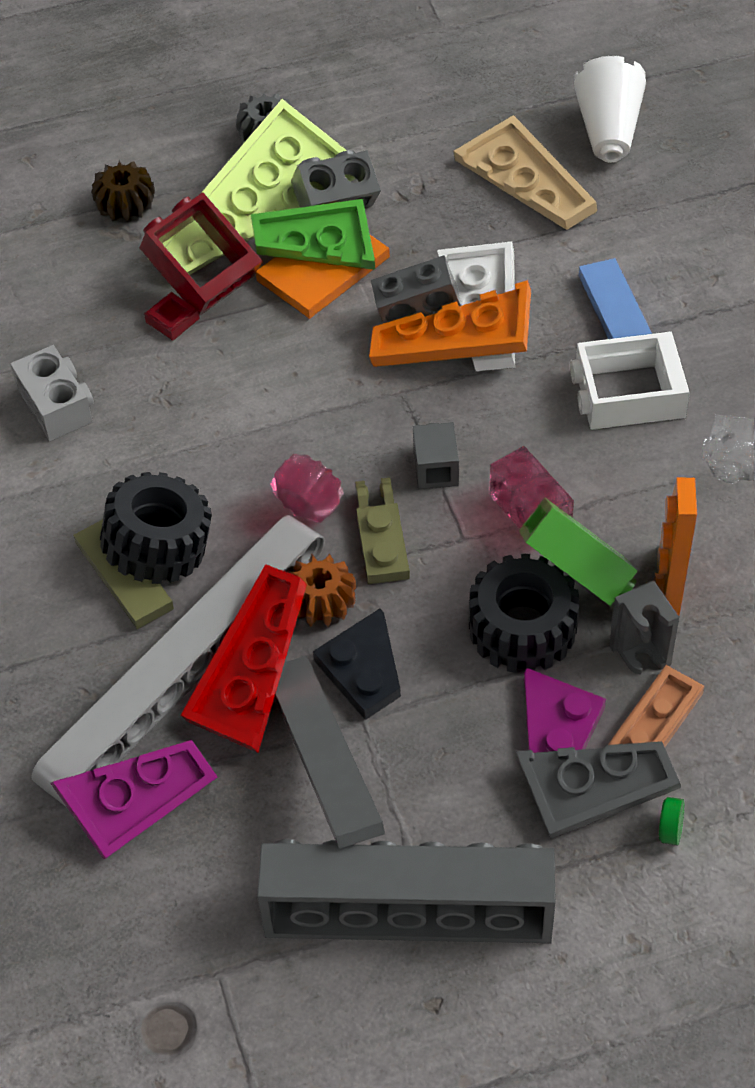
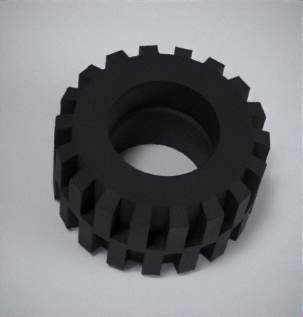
M143 472L140 477L130 475L125 477L124 483L117 482L113 486L112 492H109L106 498L100 535V547L102 553L107 554L106 560L111 566L118 565V572L125 576L131 574L134 576V580L143 582L144 579L152 580V584H161L162 580H168L171 583L179 581L180 575L184 577L191 575L193 569L198 568L202 562L211 525L212 512L211 508L207 507L208 500L205 495H198L199 489L193 484H185V479L178 476L171 478L168 477L167 473L159 472V475Z
M521 554V558L518 559L508 555L503 557V561L500 564L494 560L487 565V572L480 571L477 574L475 585H471L469 629L471 642L473 645L477 644V652L482 658L490 656L491 665L497 668L501 664L506 665L507 672L516 673L517 668H525V671L529 668L535 671L538 666H541L544 670L553 667V659L561 662L567 656V649H572L575 642L579 614L578 589H574L575 581L570 575L564 576V571L555 564L553 566L549 565V560L542 556L535 560L530 559L531 554ZM523 606L536 609L543 615L533 620H517L503 612L514 607Z

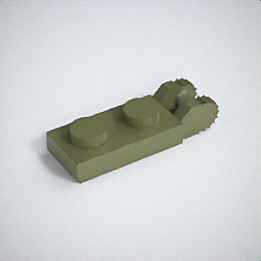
M390 477L381 478L379 488L384 505L368 506L369 494L365 481L355 482L358 508H356L357 522L368 585L410 579L398 504L394 503Z

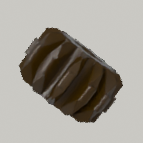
M119 160L117 166L105 165L104 172L95 173V180L92 184L93 189L91 190L93 201H95L100 214L110 216L112 222L120 217L124 218L126 222H128L131 216L142 218L143 210L152 209L155 188L146 167H137L134 161L128 165H123Z

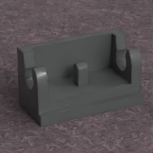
M655 581L615 597L609 646L613 652L618 651L628 668L636 674L642 673L641 662L635 657L639 653L650 655L652 662L660 670L665 665L670 666L672 663L679 616Z

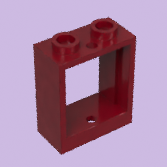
M204 192L192 200L190 197L182 199L174 206L172 214L165 219L159 216L152 220L143 229L145 235L139 247L180 297L199 310V316L253 278L262 263L260 257ZM193 221L198 223L232 263L231 266L202 287L197 285L162 244Z

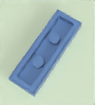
M615 258L579 266L578 276L608 339L652 334Z

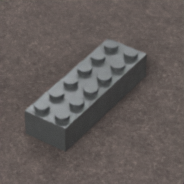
M282 839L275 843H261L257 897L265 938L551 944L556 903L555 848H543L532 843L521 844L516 848L494 847L488 843H473L467 847L445 846L439 842H425L419 846H399L390 841H377L371 845H350L339 849L335 840H329L323 844H301L291 839Z

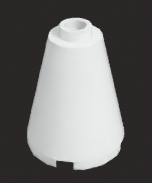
M603 56L590 60L584 64L583 71L579 74L576 72L574 75V89L593 153L599 159L609 163L621 160L630 152L646 86L645 71L641 65L635 61L634 66L624 63V57Z

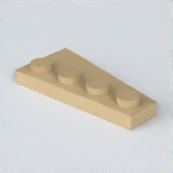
M514 115L454 150L455 161L566 230L597 212L596 201Z

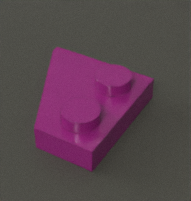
M527 668L524 673V689L526 696L528 750H533V753L558 751V748L575 747V750L586 749L605 709L606 698Z

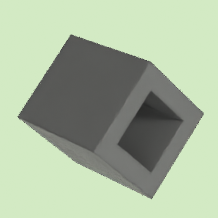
M454 422L428 423L426 425L413 426V453L418 490L459 486V457Z

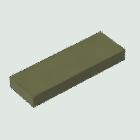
M103 519L73 535L76 545L136 629L145 626L174 609L173 601L160 584H152V580L144 579L143 582L134 580L133 575L128 574L125 576L118 572V565L111 566L106 560L107 554H103L100 547Z

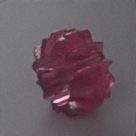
M292 454L278 468L270 483L274 490L275 498L282 501L283 507L290 509L294 516L299 515L308 522L313 520L314 522L321 523L334 512L344 494L341 488L342 483L339 478L332 475V469L326 468L320 460L316 462L306 454L302 456Z

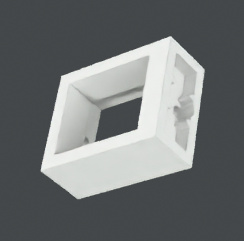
M672 332L577 343L576 360L570 361V373L573 384L579 383V411L581 415L587 414L591 430L686 418L689 389ZM655 367L661 391L598 399L593 374Z

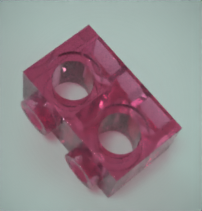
M525 446L490 464L489 495L519 529L544 497L573 518L574 500Z

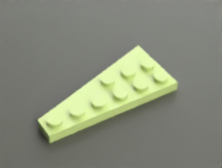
M281 99L202 192L206 194L247 242L254 238L251 214L300 208L291 183L297 165L313 157H318L320 160L333 158L338 153L346 151V149ZM345 175L349 181L356 179L352 175ZM310 182L315 189L324 190L321 184ZM193 221L162 243L189 275L224 255L196 221Z

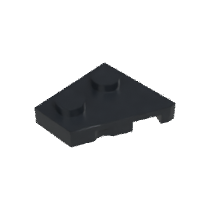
M381 608L313 651L314 662L365 720L401 697L400 683L386 619Z

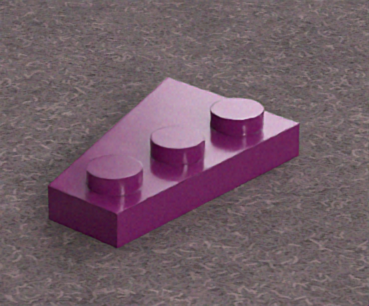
M189 740L75 776L53 781L50 784L103 859H106L218 777L194 742Z

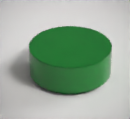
M667 797L663 801L659 824V840L663 844L678 846L680 843L684 821V799Z

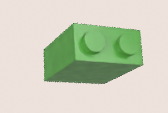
M545 497L519 530V533L528 545L610 606L615 601V597L631 591L636 584V579L633 576L638 570L623 555Z

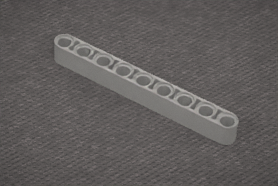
M287 515L279 520L39 759L31 775L32 781L66 807L50 784L51 782L120 762L202 678L265 564L288 573L294 572L293 567L296 561L308 564L311 554L316 559L319 558L325 544L324 537L292 516Z

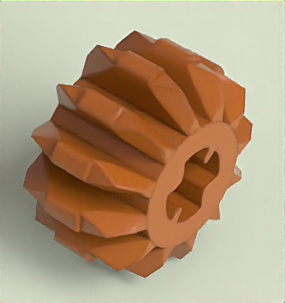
M330 553L323 561H317L313 554H311L308 564L296 561L293 567L294 572L290 573L301 577L307 584L297 619L306 617V622L310 627L317 620H323L328 628L332 617L344 620L347 615V608H354L356 601L354 592L356 580L352 573H348V566H346L345 561L334 564V559Z

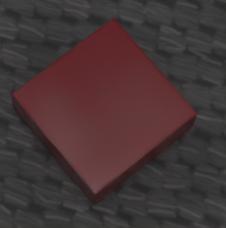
M170 292L144 313L146 323L172 341L200 319L199 310L173 292Z

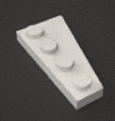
M512 241L437 250L439 257L445 255L457 284L462 305L481 300L480 294L496 290L497 295L515 290L514 248ZM515 353L471 357L476 371L515 367Z

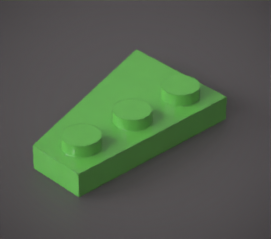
M363 199L251 214L256 252L259 255L375 270V258Z

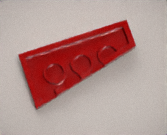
M265 564L180 715L188 723L259 753L307 586L301 577Z

